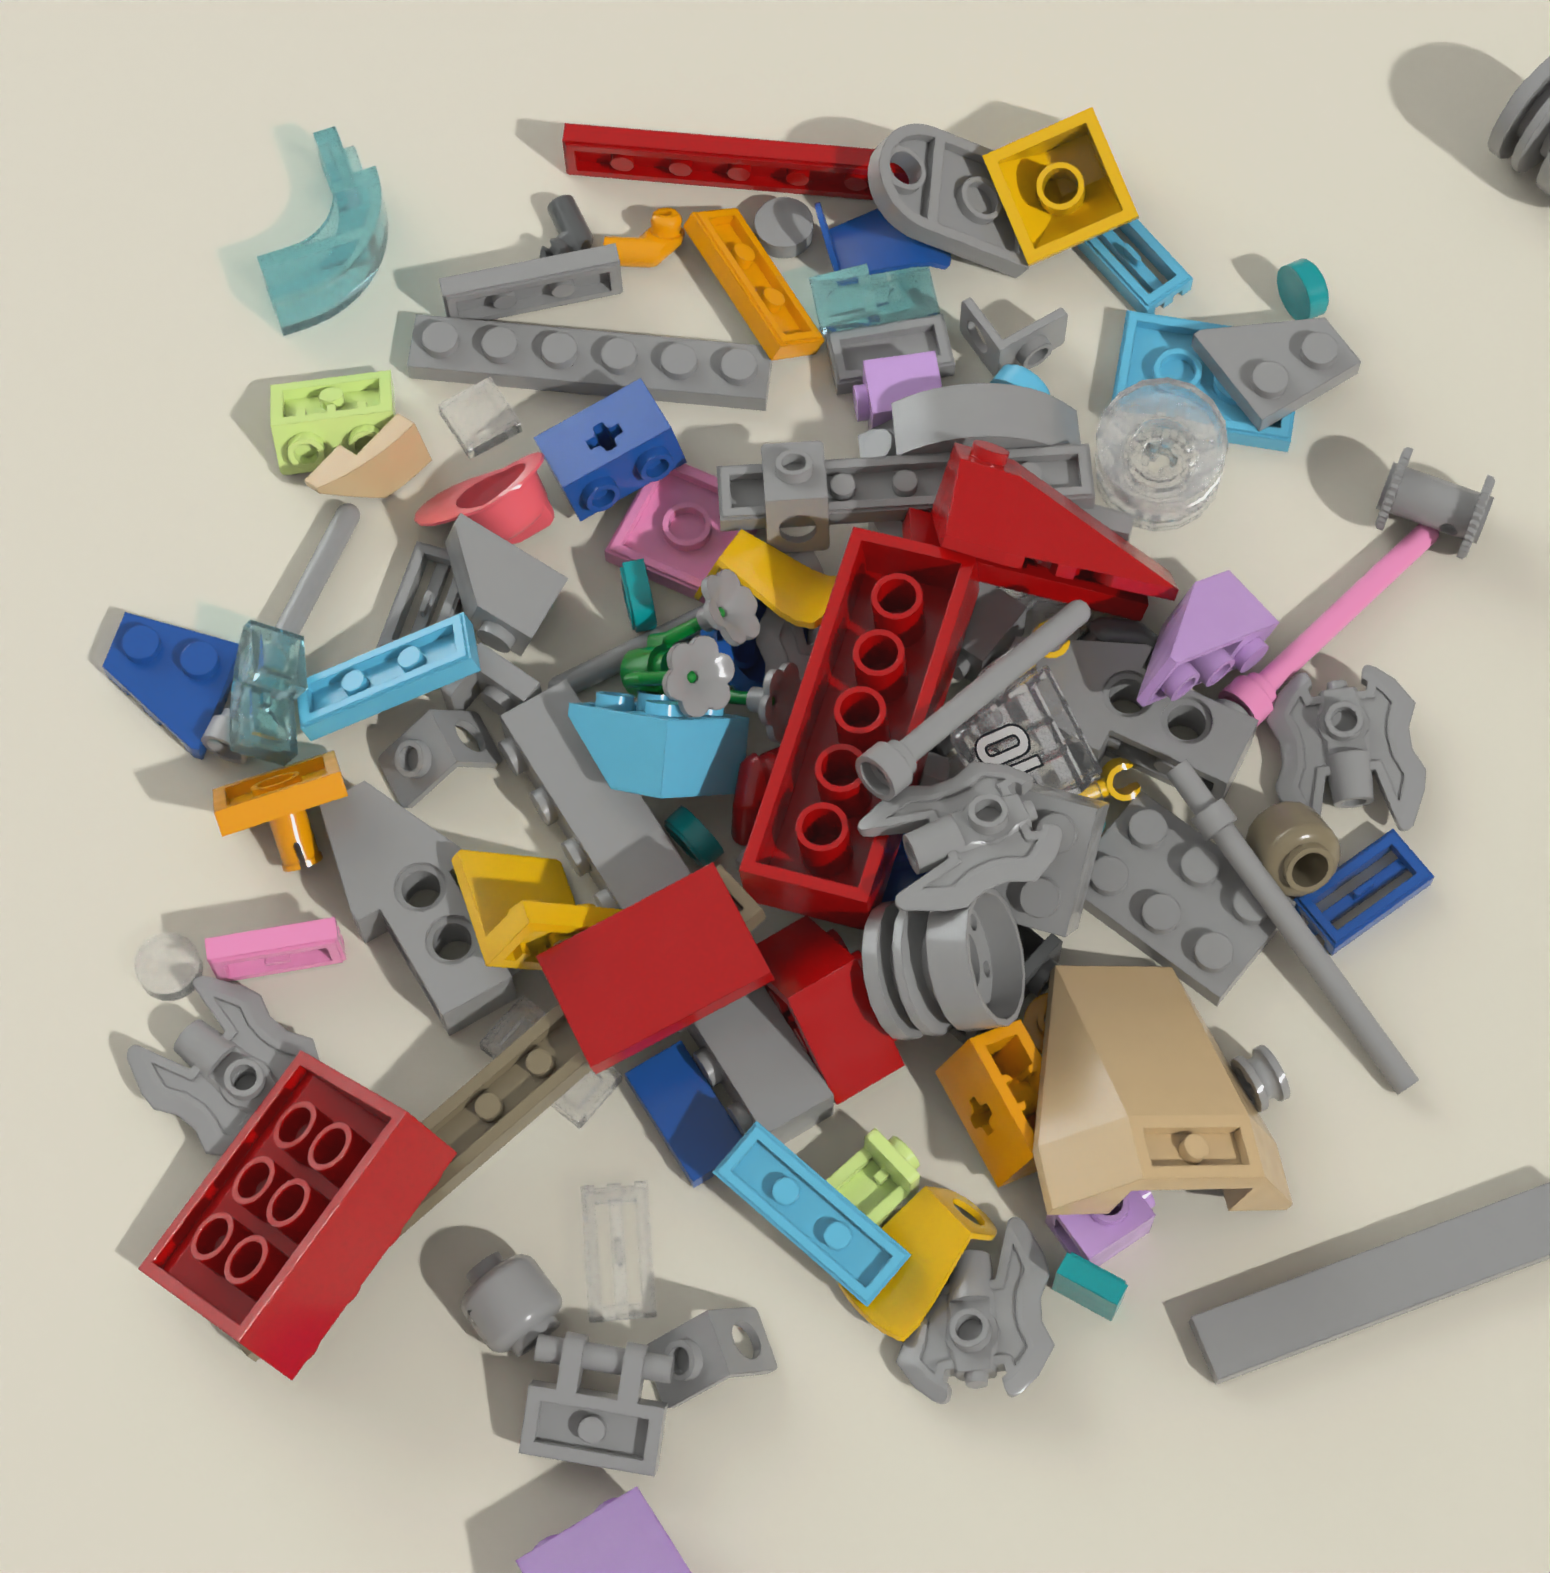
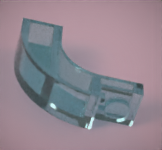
M335 126L313 133L320 164L333 197L332 206L326 220L315 233L305 240L257 256L263 280L283 336L320 324L347 308L368 287L376 275L386 251L388 218L376 166L362 169L354 145L343 148Z

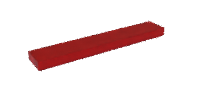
M565 123L562 143L566 174L873 200L868 184V165L875 149ZM890 162L894 176L899 181L909 184V178L903 168Z

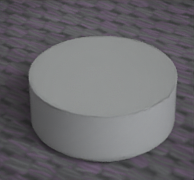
M790 197L774 198L765 202L755 215V236L768 255L783 259L792 258L802 254L810 246L813 239V216L810 209L803 202Z

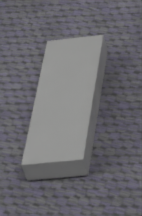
M616 243L439 278L446 317L484 321L617 295L623 292L620 259Z

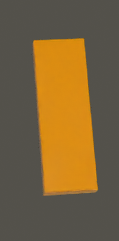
M737 208L692 212L683 228L770 360L816 354L825 339Z

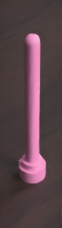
M1418 524L1259 674L1251 672L1247 676H1237L1219 693L1218 698L1227 699L1240 705L1246 710L1248 716L1259 720L1257 725L1259 726L1273 711V703L1277 698L1276 691L1437 541L1439 530Z

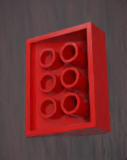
M300 1050L138 1269L290 1380H293L306 1361L315 1354L321 1340L345 1307L357 1296L361 1285L387 1249L399 1238L403 1227L429 1191L438 1184L443 1172L457 1152L406 1110Z

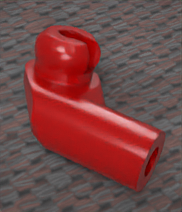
M754 752L740 763L732 805L731 824L732 838L739 845L746 846L748 844L777 757L772 752L765 753L762 756H758Z

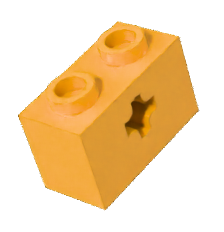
M1021 1019L1012 1022L1009 1026L995 1028L969 1038L935 1071L998 1188L1037 1172L1033 1156V1142L1042 1057Z

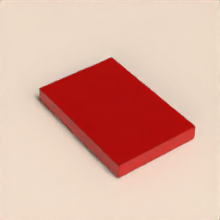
M713 862L536 955L579 1046L595 1074L608 1069L775 980Z

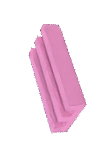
M335 917L205 938L207 961L217 979L228 982L338 964L346 960L344 939L340 933L339 926H337Z

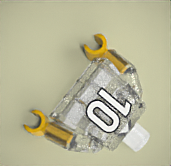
M1046 621L1039 623L1032 630V633L1035 630H1037L1040 626H1042ZM1070 639L1061 644L1057 650L1049 652L1043 658L1062 656L1069 648ZM1011 648L1009 651L1004 653L998 659H996L983 670H981L977 678L986 670H988L992 665H994L997 661H999L1003 656H1005L1008 652H1010L1013 648ZM1037 664L1032 666L950 734L951 743L957 754L948 757V762L950 763L948 779L953 778L969 763L975 761L1007 765L1031 775L1034 778L1033 783L1104 801V798L1110 795L1117 800L1129 801L1137 797L1141 790V785L1138 782L1130 783L1123 788L1113 787L1114 776L1121 770L1132 768L1134 764L1128 759L1119 757L1111 759L1101 769L1048 664L1038 669Z

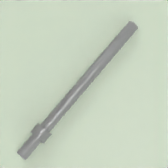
M1187 759L1166 773V776L1195 814V817L1191 819L1192 823L1205 841L1213 839L1397 1095L1419 1080L1416 1074L1233 824L1238 818L1223 798L1215 799Z

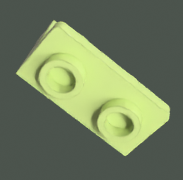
M391 370L270 385V426L279 469L283 475L313 472L339 444L357 455L395 416V396Z

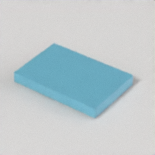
M1126 311L1108 424L1288 452L1295 411L1259 432L1191 347L1193 335L1199 330L1232 326Z

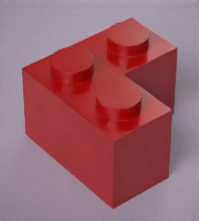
M804 916L757 943L763 958L775 978L774 981L764 985V987L834 1094V1103L836 1105H839L905 1065L895 1045V1041L898 1039H893L881 1027L870 1005L863 975L862 953L859 950L850 953L844 941L834 929L826 932L808 916Z

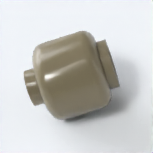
M1284 801L1268 807L1255 818L1248 828L1245 839L1286 896L1301 897L1320 889L1329 882L1337 871L1341 858L1340 843L1332 829L1313 808L1301 802Z

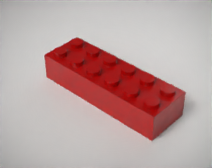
M853 527L739 868L743 889L758 904L864 930L871 910L882 903L903 834L864 837L859 833L857 827L859 821L882 800L874 796L864 786L857 774L855 762L858 757L877 742L887 743L890 740H902L944 705L979 593L978 562L976 557L928 543ZM928 753L916 762L917 770L913 773V781L910 785H919Z

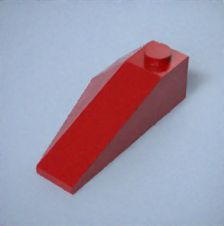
M974 440L972 447L954 443L931 510L940 547L1018 569L1022 568L1025 557L1031 558L1039 565L1050 569L1049 572L1054 576L1071 580L1074 579L1075 575L1080 574L1081 569L1093 571L1092 577L1110 588L1175 601L1179 589L1170 571L1018 462L1009 459L1010 452L982 440Z

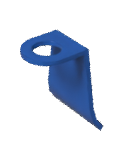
M821 203L814 204L837 281L912 267L930 266L945 270L950 266L951 253L904 235L885 219L878 208L829 229Z

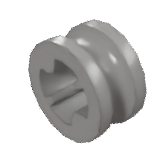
M1265 1045L1253 1048L1250 1059L1237 1056L1231 1060V1068L1257 1112L1260 1113L1268 1109V1101L1271 1098L1282 1102L1290 1097V1087L1284 1071L1276 1057Z

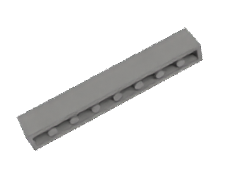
M567 679L500 715L505 739L498 742V746L511 771L516 776L525 771L534 785L535 790L531 791L529 795L544 823L549 826L557 822L568 839L561 843V846L576 874L581 877L589 873L600 891L593 895L597 906L625 909L691 874L643 797L639 794L614 790L609 787L568 717L569 703H581ZM764 986L677 1031L679 1034L686 1029L699 1047V1050L693 1052L698 1068L711 1087L721 1083L733 1101V1104L727 1107V1112L742 1136L758 1121L785 1144L833 1115L834 1094Z

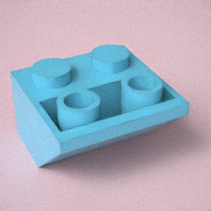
M598 691L596 692L595 702L569 703L568 717L611 789L660 799L735 794L739 766L746 758L749 728L748 717L725 714L724 708L720 710L708 709L702 717H687L681 712L679 704L675 700L669 699L666 695L651 694L645 691H638L637 701H634L635 695Z

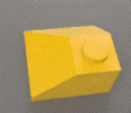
M1093 107L982 155L1028 266L1139 218Z

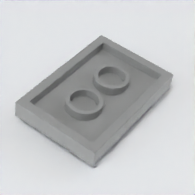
M1141 790L1101 837L1083 908L1162 967H1172L1181 981L1215 1006H1218L1277 933L1278 929L1218 846L1210 840L1205 841L1198 831ZM1286 896L1295 908L1296 902Z

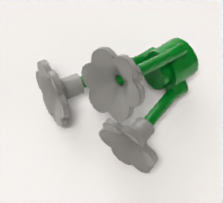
M724 569L716 575H709L702 580L701 592L705 603L704 607L697 611L696 617L666 632L650 634L647 638L646 647L629 650L624 655L620 668L622 684L629 694L635 695V698H637L638 691L666 695L669 699L678 701L681 712L691 718L702 717L708 709H723L727 704L745 705L749 711L758 712L759 720L762 724L766 725L768 738L772 742H782L802 682L799 679V669L795 663L783 662L778 669H770L765 675L763 687L753 686L749 691L730 690L728 683L732 680L735 673L734 663L729 655L719 653L718 645L713 638L697 636L689 644L678 643L672 646V644L702 629L706 632H711L715 629L719 630L724 640L731 646H738L746 640H752L759 635L760 624L755 615L758 608L756 597L749 588L741 586L737 575L733 571Z

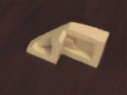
M397 413L357 455L339 444L304 481L308 487L319 494L387 498L415 477L432 459L415 423Z

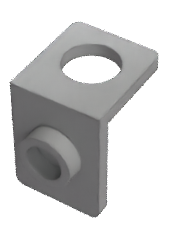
M969 297L961 302L959 328L964 338L993 377H995L1006 364H1016L1030 369L1042 363L1051 354L1052 350L1064 343L1068 314L1063 308H1059L1007 338L1002 339L973 299ZM976 326L978 327V329L980 330L981 334L983 335V338H984V340H985V343L982 341L981 337L979 336V334H978V332H977V329H976Z
M803 441L762 445L761 455L767 544L783 553L824 551L829 549V506L823 443L821 441ZM792 516H806L816 524L810 533L799 537L789 536L779 528L785 519Z
M429 709L378 758V762L403 808H413L457 767L496 768L503 761L477 712ZM456 726L464 728L475 738L479 746V752L468 748L460 740L456 732Z
M754 1307L707 1310L647 1344L651 1353L675 1357L671 1383L655 1381L661 1401L668 1403L667 1408H675L728 1378L769 1374L777 1369V1363L759 1313ZM733 1325L741 1327L748 1334L754 1350L752 1359L745 1357L736 1347L732 1336Z

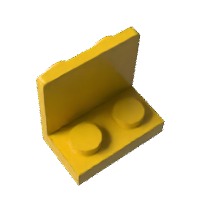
M462 849L451 859L487 967L542 970L536 955L623 910L597 907L590 903L576 905L562 863L557 859Z

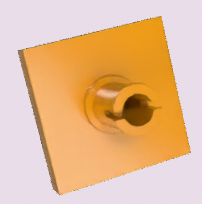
M334 750L212 789L214 814L222 837L269 822L282 860V868L285 872L301 869L294 846L296 842L300 844L307 867L323 859L306 809L348 796Z

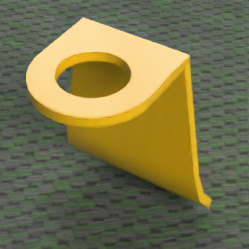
M743 529L734 537L707 575H716L722 569H730L737 575L742 586L749 588L756 598L779 617L795 626L815 629L821 625L837 577L829 576L807 567ZM701 586L693 597L698 601L703 597Z
M925 1186L881 1228L907 1250L911 1256L870 1305L866 1307L839 1282L838 1285L856 1311L882 1333L897 1341L904 1342L919 1327L931 1310L970 1240L991 1241L997 1235V1229L991 1219L964 1196L949 1189ZM955 1205L967 1211L980 1225L965 1217Z

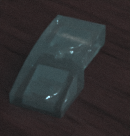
M866 263L809 278L818 322L823 335L830 332L940 314L929 267H912L870 275Z
M251 619L243 626L231 688L230 751L285 766L298 755L294 700L308 689L304 636Z

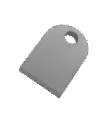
M908 124L899 127L875 148L868 165V184L876 206L894 228L914 240L1014 278L1019 277L1029 269L982 155L994 150L925 124ZM890 162L903 168L909 178V184L899 181L894 176Z

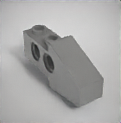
M1016 636L1008 652L1027 637ZM1065 639L1062 643H1060V644H1059L1056 648H1054L1051 652L1057 650V649L1060 647V645L1063 644V643H1064L1065 641H1067L1068 639ZM1070 640L1069 648L1062 656L1042 658L999 694L1005 697L1010 708L1014 711L1018 724L1046 743L1017 688L1034 676L1080 767L1088 774L1095 775L1104 756L1112 759L1121 757L1131 761L1134 764L1133 769L1174 787L1166 773L1187 759L1216 800L1220 798L1225 799L1252 744L1259 721L1248 716L1246 710L1235 702L1227 699L1213 700L1193 690H1189L1184 696L1175 701H1171L1169 697L1142 707L1136 699L1153 648L1147 644ZM1117 700H1129L1134 702L1140 708V711L1131 714L1122 713L1116 710L1111 703ZM1174 726H1187L1194 730L1198 737L1192 740H1182L1174 736L1169 729Z
M366 781L348 789V796L319 805L348 904L360 936L366 944L380 935L389 932L449 1036L518 998L512 976L520 972V969L487 967L485 965L451 862L452 857L462 848ZM430 889L440 893L436 901L429 906L414 907L408 904L410 898L418 891ZM463 941L471 945L468 953L460 959L446 960L439 956L442 948L450 942Z

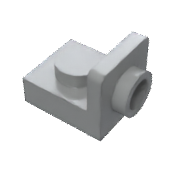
M481 642L477 645L481 671L445 685L441 689L447 710L466 711L480 694L482 701L498 715H502L542 693L540 682Z

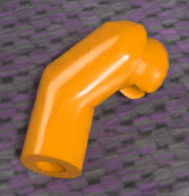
M672 208L657 209L652 214L651 227L639 238L605 236L603 245L616 243L620 267H655L681 246L685 236V230L681 227L682 216Z

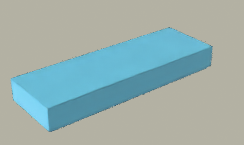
M462 612L295 682L301 730L310 741H313L481 671L473 624L465 613Z
M758 1121L751 1126L712 1172L866 1307L870 1305L911 1256L907 1250Z

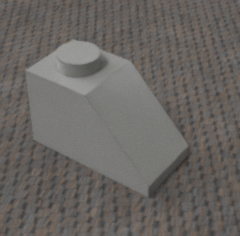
M460 513L445 541L464 613L473 624L474 629L477 630L480 640L486 645L503 653H508L511 650L521 657L568 578Z

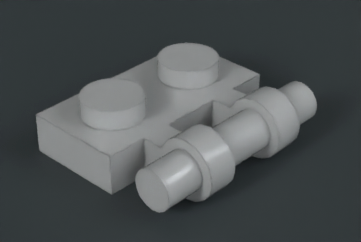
M567 1331L565 1338L539 1334L535 1347L534 1361L559 1365L557 1384L533 1380L529 1384L519 1453L654 1477L659 1466L668 1403L641 1398L643 1383L645 1379L670 1384L674 1371L675 1357L649 1352V1345L628 1342L626 1348L592 1343L589 1342V1336L586 1334ZM583 1370L621 1375L618 1394L580 1388Z

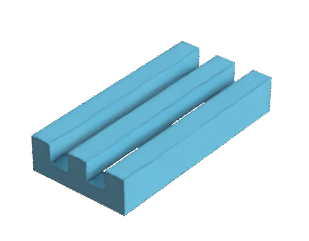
M1138 219L1118 228L1167 279V282L1164 284L1141 261V256L1128 243L1125 244L1113 230L1077 245L1078 249L1137 312L1155 314V308L1160 305L1165 308L1171 304L1177 293H1180L1182 296L1191 290L1193 278Z

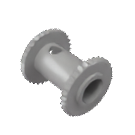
M1409 447L1404 448L1398 463L1393 462L1376 509H1379L1380 512L1375 523L1376 528L1383 531L1389 514H1393L1463 539L1456 557L1461 559L1467 557L1472 542L1477 544L1494 499V497L1490 496L1495 484L1494 477L1487 475L1481 492L1407 467L1413 449Z

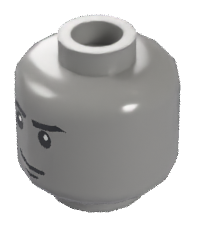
M495 1252L483 1259L467 1273L466 1278L472 1286L465 1292L460 1308L476 1332L493 1352L504 1353L512 1350L516 1357H520L536 1347L539 1334L551 1335L560 1326L561 1323L555 1316L562 1306V1297L531 1256L518 1254L504 1260L499 1252Z

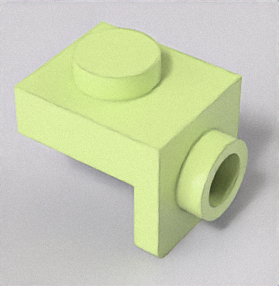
M874 1128L864 1136V1147L826 1181L875 1224L881 1227L919 1192L920 1174L916 1169L920 1166V1163L915 1154L901 1139L892 1136L887 1140Z

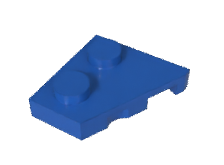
M125 612L102 667L110 680L125 694L133 696L141 704L143 710L160 726L163 724L177 737L194 758L203 760L207 748L202 744L201 738L212 717L222 714L244 660L245 652L241 644Z

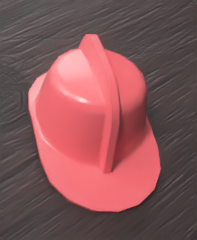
M540 452L529 454L505 468L451 486L424 503L416 512L414 521L420 526H436L455 521L459 514L462 513L511 544L524 541L550 526L555 518L547 492L537 473L538 468L544 461V454Z

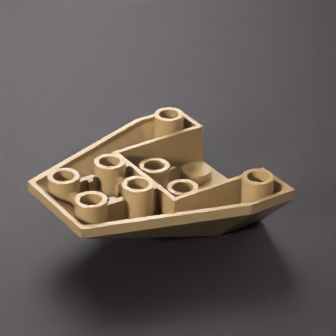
M1055 965L1050 971L1033 1142V1156L1047 1215L1109 1214L1131 1191L1223 1189L1228 1211L1287 1210L1293 1203L1277 1144L1173 968L1161 966Z

